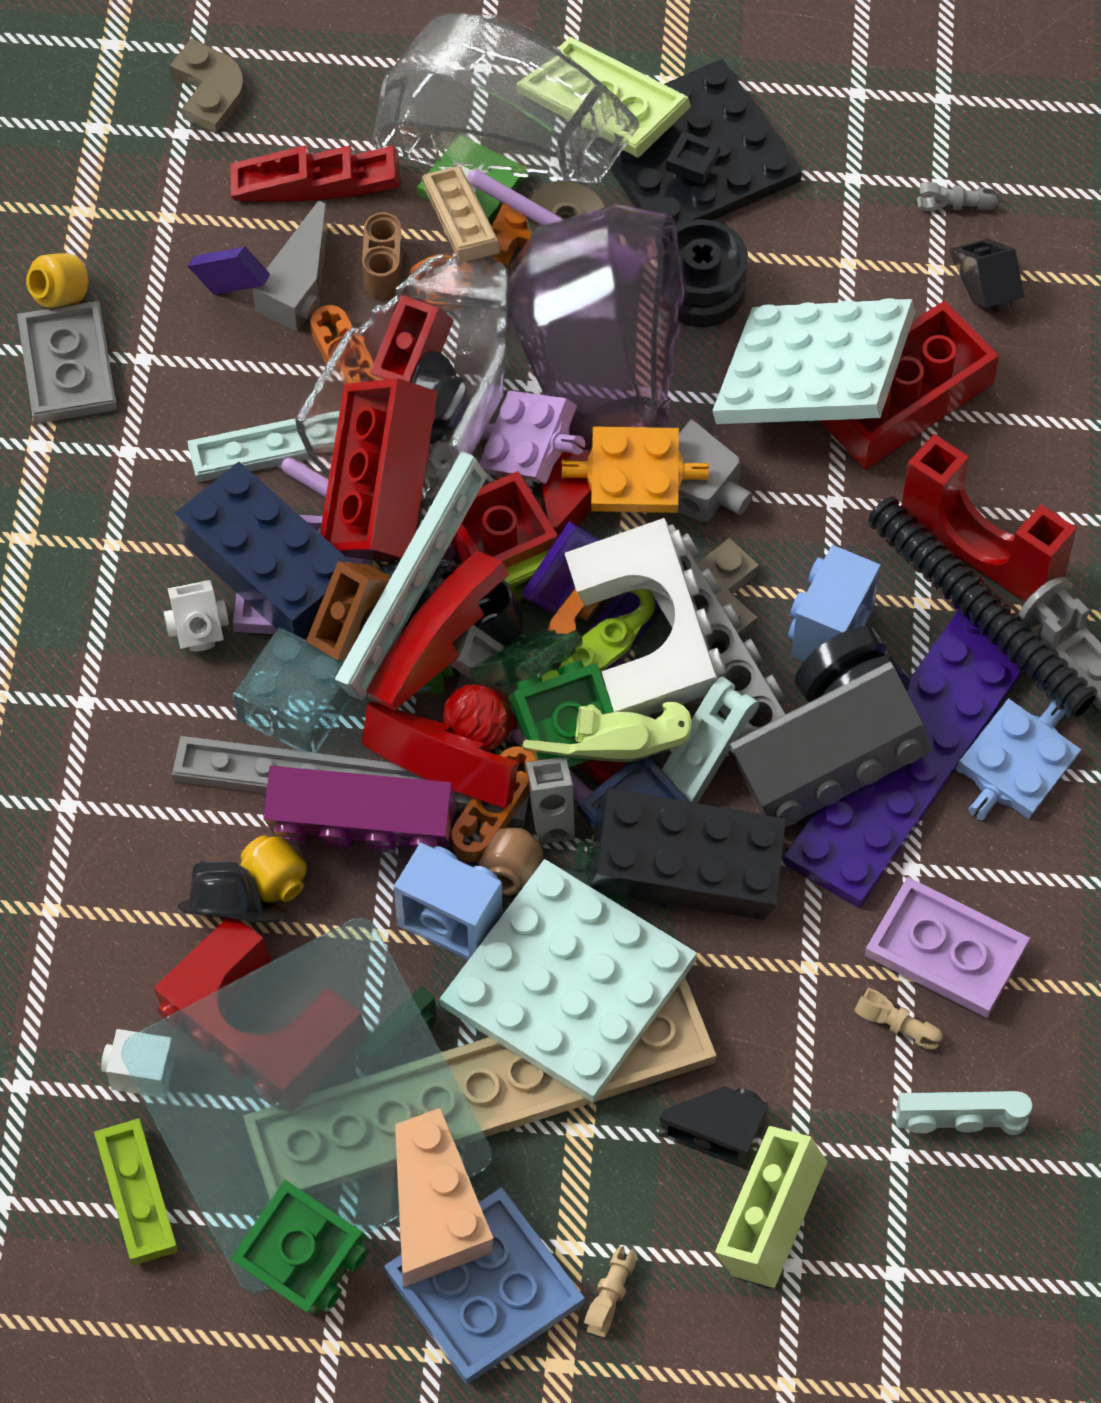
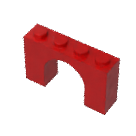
M933 434L909 460L907 465L901 506H905L908 509V515H915L918 523H923L927 528V532H932L936 536V541H942L947 550H951L956 556L1025 602L1038 588L1057 577H1065L1077 527L1040 504L1016 531L1015 535L999 529L982 516L967 495L965 478L969 456L936 434Z
M227 917L153 988L161 1005L157 1010L170 1026L177 1029L181 1025L190 1032L191 1040L204 1053L209 1054L213 1051L222 1058L221 1062L234 1077L241 1080L245 1076L254 1083L255 1091L264 1101L272 1106L278 1102L292 1113L369 1035L361 1012L329 988L291 1024L276 1032L263 1035L247 1034L234 1029L226 1023L229 1007L235 997L272 962L264 938L241 920Z

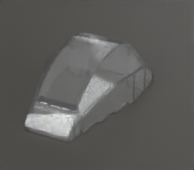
M457 12L437 15L427 23L383 80L372 142L376 149L394 145L399 156L440 169L461 165L472 166L473 170H479L483 173H490L491 169L495 168L511 170L512 176L528 177L530 172L547 173L548 179L600 183L640 126L637 117L613 92L564 51L537 32L513 18L491 14Z

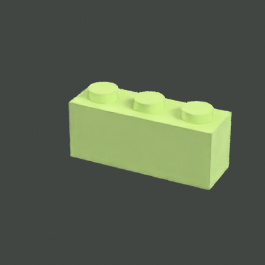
M772 1126L768 1127L715 1251L733 1277L775 1288L827 1164V1160L811 1136Z

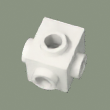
M211 580L168 588L172 610L164 611L168 636L178 637L180 649L189 647L190 651H203L214 647L216 641L224 640L221 627L229 625L224 599L215 600Z

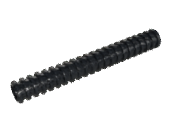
M890 497L881 501L869 515L868 525L872 529H877L878 535L881 538H886L889 546H896L895 551L899 555H905V561L908 564H914L915 571L923 573V578L927 582H933V588L936 591H942L941 595L943 598L951 600V605L955 609L961 608V615L964 618H970V623L973 627L980 626L979 632L983 636L989 635V642L992 645H999V652L1001 654H1008L1007 658L1012 664L1018 663V670L1021 673L1027 672V678L1030 682L1037 681V688L1040 691L1046 690V697L1049 700L1056 699V707L1060 710L1066 709L1065 714L1069 719H1074L1084 714L1095 702L1098 693L1097 689L1094 686L1087 687L1088 681L1084 677L1078 678V671L1075 668L1068 669V662L1065 659H1058V652L1055 649L1049 650V644L1045 640L1039 641V634L1036 631L1030 632V626L1027 622L1020 623V616L1017 613H1011V608L1008 604L1001 605L1002 599L998 595H992L993 591L989 586L982 587V579L973 577V571L970 568H964V563L961 559H954L955 554L951 550H945V544L942 541H936V536L932 532H927L926 526L923 523H918L915 515H908V509L905 506H899L900 502L896 497Z

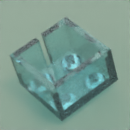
M279 627L233 694L237 720L272 736L276 730L273 715L274 709L278 711L275 718L279 741L299 751L316 753L353 698L335 680L344 661L332 658L306 642L305 639Z

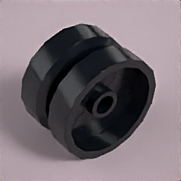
M701 219L681 223L666 233L658 247L655 293L660 307L671 319L686 326L705 328L722 324L736 315L744 303L748 252L743 239L732 228L722 223Z
M860 626L832 637L815 649L798 669L795 675V685L806 701L810 703L890 661L906 691L909 689L910 678L894 657H887L889 649L872 627Z

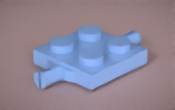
M1008 698L960 759L956 769L972 779L982 791L968 808L972 816L979 810L976 819L984 820L996 802L1012 807L1024 817L1030 819L1078 757L1081 749L1060 735L1055 729V726L1065 715L1066 709L1057 710L1056 700L1050 703L1049 707L1039 718L1030 714Z

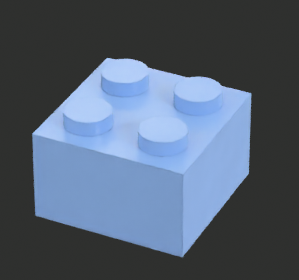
M834 545L831 546L825 559L817 558L808 582L812 584L807 593L801 591L798 593L790 612V616L795 617L788 633V638L793 640L791 657L804 662L815 649L832 637L846 630L866 625L874 610L881 564Z
M420 842L394 885L397 926L467 960L470 959L503 915L502 881L498 880L497 876L487 868L482 866H475L473 868L459 861L452 852L442 847L436 846L433 849Z

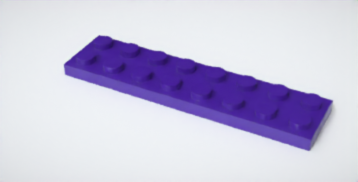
M961 608L911 676L909 689L907 690L924 725L932 752L914 763L907 764L880 778L877 782L866 785L841 798L836 803L816 811L784 855V865L859 909L956 771L960 759L986 728L1023 674L1017 668L1018 663L1012 664L1007 658L1008 654H1001L999 652V645H992L989 642V635L983 636L979 632L980 626L973 627L970 623V618H964L961 615Z

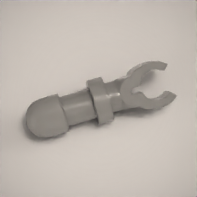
M935 182L919 184L922 196L933 195L930 198H923L921 196L917 198L918 208L923 211H935L946 206H952V210H961L962 206L976 207V210L989 211L996 208L998 204L997 193L990 188L978 187L977 191L963 190V186H953L952 190Z

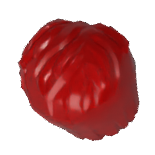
M477 684L465 685L457 689L447 699L444 706L442 723L451 725L450 733L485 743L484 751L486 752L500 745L502 740L508 737L509 732L517 727V719L510 708L508 694L488 686Z

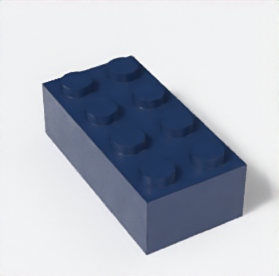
M237 462L174 513L179 541L295 647L303 642L310 633L337 562H351L240 462Z

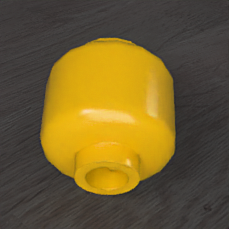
M70 253L46 254L37 257L32 262L26 277L27 289L32 298L40 306L46 308L78 304L84 299L88 290L89 279L85 265L76 255Z
M260 836L250 842L242 851L240 856L241 866L248 869L255 878L262 901L266 903L279 900L288 902L294 899L304 888L302 880L307 872L306 862L283 837Z

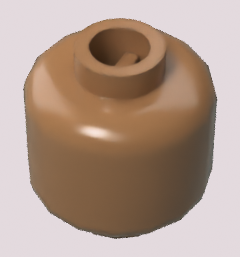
M502 828L495 833L485 848L478 866L492 871L498 880L502 881V895L518 894L542 863L543 849L528 831L522 828Z

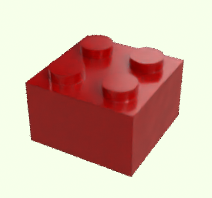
M516 471L481 487L451 544L455 546V553L461 563H464L477 550L502 561L505 567L508 568L551 549L558 535L520 472ZM493 588L488 594L496 591L495 588Z

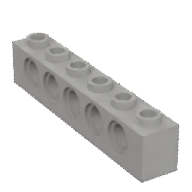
M673 524L669 526L671 531L676 530ZM687 533L682 536L687 555L681 556L680 559L684 571L692 569L700 591V594L693 596L696 607L700 605L709 607L707 616L713 631L712 634L706 635L709 648L711 649L718 641L730 642L728 649L720 654L726 673L719 675V678L725 677L730 682H733L741 676L750 677L751 682L748 687L736 692L742 696L748 694L759 702L756 713L744 725L737 737L738 740L761 728L752 726V721L757 714L761 712L772 713L773 716L769 723L787 715L778 703L785 696L772 674L765 679L757 667L758 664L764 662L751 639L744 643L736 632V629L742 626L730 603L723 607L720 605L715 594L722 590L709 568L702 572L698 568L694 559L701 555ZM650 590L673 629L675 621L673 602L661 593ZM722 705L720 711L725 719H727L731 709Z

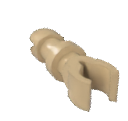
M867 988L864 996L860 997L854 1010L858 1015L869 1021L890 1025L889 1031L897 1035L901 1031L915 1039V1044L924 1049H937L939 1047L938 1041L943 1039V1033L936 1026L927 1021L922 1023L909 1016L911 1011L904 1007L898 1010L886 996L871 988Z
M620 1246L615 1250L609 1263L610 1270L606 1278L600 1279L596 1290L599 1296L594 1299L586 1314L584 1323L589 1324L587 1332L601 1337L607 1335L613 1321L616 1303L622 1301L626 1294L625 1281L628 1276H631L636 1265L637 1254L633 1249L629 1251L625 1260H623L625 1247Z

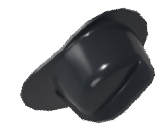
M430 351L424 354L418 363L411 383L438 391L435 405L436 415L432 424L429 443L431 445L440 441L447 432L459 428L466 420L469 412V397L467 384L462 377L456 376L455 369L447 357L437 351Z
M199 861L196 863L192 872L189 900L178 904V910L183 913L218 915L250 922H279L286 919L287 914L281 907L261 901L253 875L245 867L231 861Z

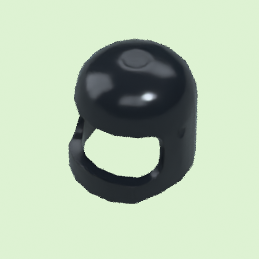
M503 580L495 587L496 597H490L478 602L484 616L473 625L508 649L518 640L522 633L523 616L509 584Z

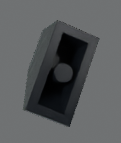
M984 239L950 249L952 260L973 303L987 308L988 311H999L1011 307V301L1024 298L1016 249L991 239Z
M724 1086L664 1109L659 1119V1136L746 1170L766 1123L768 1103L763 1102L760 1096L750 1090L739 1088L735 1091Z

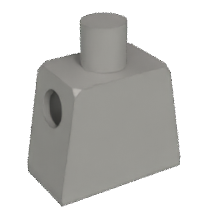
M690 419L679 433V451L683 458V463L708 462L709 477L708 481L682 480V486L678 492V513L701 522H707L722 505L734 513L742 515L749 506L753 494L738 485L741 473V460L704 428Z

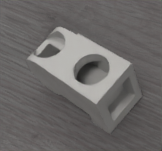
M566 756L526 762L530 802L537 841L540 845L574 840L573 783Z

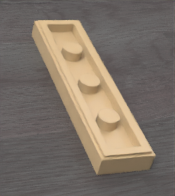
M456 166L424 174L422 176L424 189L459 263L500 253L498 239L462 167Z

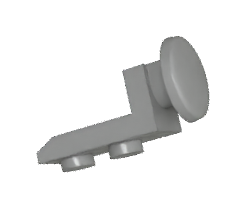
M1065 577L1054 578L1038 588L1024 603L1019 613L1020 623L1027 622L1030 628L1039 624L1043 625L1040 641L1045 640L1049 644V650L1055 649L1059 654L1058 659H1065L1068 662V669L1075 668L1078 671V678L1084 677L1088 681L1087 687L1094 686L1097 689V697L1093 704L1101 712V643L1085 627L1089 609L1078 598L1074 600L1070 596L1073 583Z

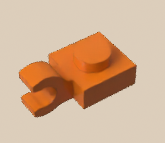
M503 204L492 225L500 249V253L494 255L492 263L508 268L517 247L529 250L534 238L529 232L526 216Z

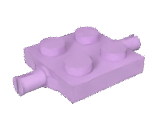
M508 390L496 423L480 421L475 424L480 429H473L474 436L477 439L488 440L479 464L489 475L505 477L519 471L525 481L546 484L553 465L561 453L569 452L578 455L583 452V449L579 447L585 448L583 437L569 435V426L577 405L567 398Z

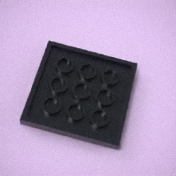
M723 59L664 83V85L689 97L691 108L638 158L583 129L659 243L668 231L681 223L697 219L713 221L799 183L802 178L801 169ZM683 131L720 145V155L704 184L666 171V160Z

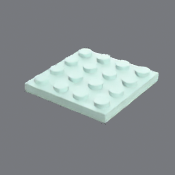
M887 298L880 301L855 302L847 300L840 303L814 304L807 302L800 305L774 306L768 304L752 307L712 410L716 424L880 418L915 315L912 299L895 300Z
M544 859L439 998L440 1006L594 1103L697 960V952Z

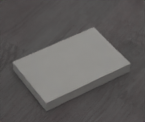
M99 301L17 314L34 424L118 411Z

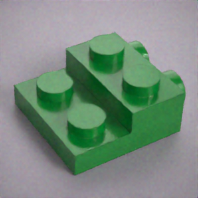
M582 660L558 668L559 676L543 681L539 674L516 683L518 690L508 697L523 738L527 737L528 740L564 744L581 743L576 742L575 738L577 715L580 706L594 705L602 714L614 712L597 663L584 667ZM532 751L536 761L562 757ZM566 757L569 768L591 761L589 759Z
M284 1179L230 1260L315 1317L320 1310L327 1313L336 1304L342 1292V1289L337 1284L347 1269L354 1273L363 1264L369 1253V1248L364 1245L369 1236Z

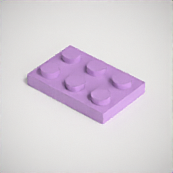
M907 877L867 945L864 956L988 1018L1028 947L1030 937Z

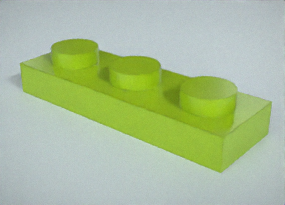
M140 1119L94 1131L131 1265L134 1266L177 1253V1245Z

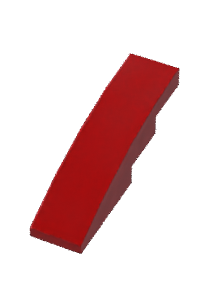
M304 145L230 164L231 197L234 201L289 202L324 200L363 195L400 187L399 154L394 145L355 154L350 145L311 154L307 146Z
M476 550L446 578L413 616L387 653L366 690L368 697L395 711L454 661L459 655L452 642L484 616L478 601L509 576L504 563Z
M372 701L367 704L361 743L363 746L425 779L451 782L454 791L503 808L512 803L519 761L484 751L485 743L450 733L451 725L398 709L394 711Z

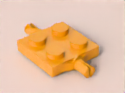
M593 427V447L588 456V461L562 460V479L588 478V484L592 492L591 511L678 513V492L682 486V480L708 481L709 477L708 462L683 463V458L679 451V428Z

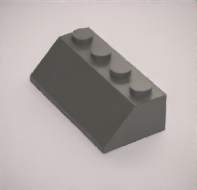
M891 661L730 743L748 790L759 811L763 815L785 818V827L797 823L800 819L827 805L836 803L841 798L866 785L877 782L880 778L907 764L914 763L932 752L924 725Z

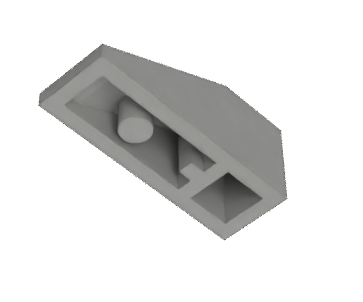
M318 201L267 267L266 270L269 272L270 277L264 286L252 288L255 312L295 332H298L304 322L310 320L313 312L320 307V291L328 232L325 203Z

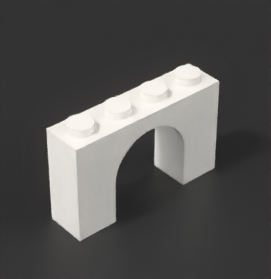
M665 518L565 553L576 591L585 606L637 589L661 593L674 604V626L668 639L659 649L645 657L602 671L614 712H632L649 716L664 711L662 708L663 703L677 702L684 704L706 696L714 682L719 679V675L726 673L718 648L710 650L706 635L713 633L705 608L697 610L693 596L700 594L692 569L684 571L680 559L681 556L687 555L683 538L679 529L675 531L670 530Z

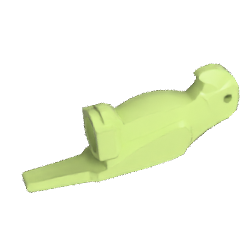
M677 702L663 703L662 708L664 712L656 719L632 712L602 714L594 705L580 706L577 715L575 738L576 742L581 743L564 744L525 740L522 748L527 751L569 758L632 762L683 745L689 740L692 719L689 711Z

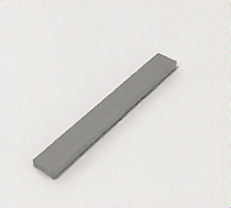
M180 736L172 772L173 782L265 794L267 791L269 766L428 780L391 762ZM455 791L458 798L456 818H459L472 797ZM530 792L508 825L525 827ZM485 801L482 802L483 808L491 813H498L505 809Z

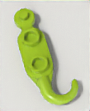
M646 589L628 591L639 597V607L629 614L600 622L565 650L561 658L560 667L582 660L584 667L597 663L601 673L623 656L632 647L641 627L653 615L655 601L651 591ZM557 670L545 671L540 674L543 681L559 676Z

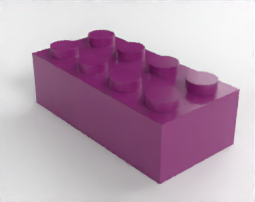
M269 766L263 820L274 835H280L290 844H306L307 838L324 839V845L333 848L348 849L351 848V842L368 843L369 850L394 853L396 852V846L414 848L415 852L421 842L433 849L438 846L452 851L451 833L455 824L458 798L451 782Z

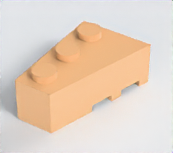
M441 1108L395 1124L402 1284L404 1288L491 1254L493 1250V1236Z

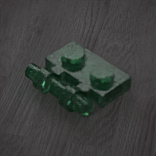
M555 630L523 635L474 665L470 670L475 684L494 682L496 687L511 684L519 679L526 681L531 677L539 678L550 671L553 663H562L575 654L576 649L582 645L583 640L577 631H571L568 634H557Z

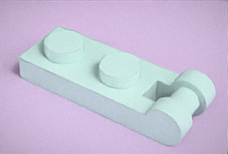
M720 677L711 686L692 718L689 740L680 747L674 748L662 768V771L690 802H699L731 749L730 743L737 739L744 725L754 716L759 706V702L748 694L742 696L734 690L735 685L725 677ZM722 705L731 709L726 720L717 714Z
M1018 1091L899 1093L896 1107L897 1128H909V1131L914 1133H929L937 1128H956L957 1131L971 1133L980 1131L984 1127H1001L1009 1135H1019L1027 1127L1028 1118L1032 1110V1101L1027 1094Z

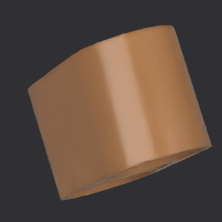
M382 212L370 216L365 222L362 264L364 286L367 294L377 300H388L395 297L401 288L402 234L400 221L397 217L390 213Z

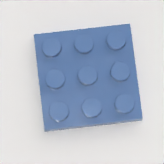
M502 1187L479 1202L493 1236V1250L491 1254L404 1288L402 1284L401 1255L384 1266V1272L466 1386L585 1305L584 1296Z

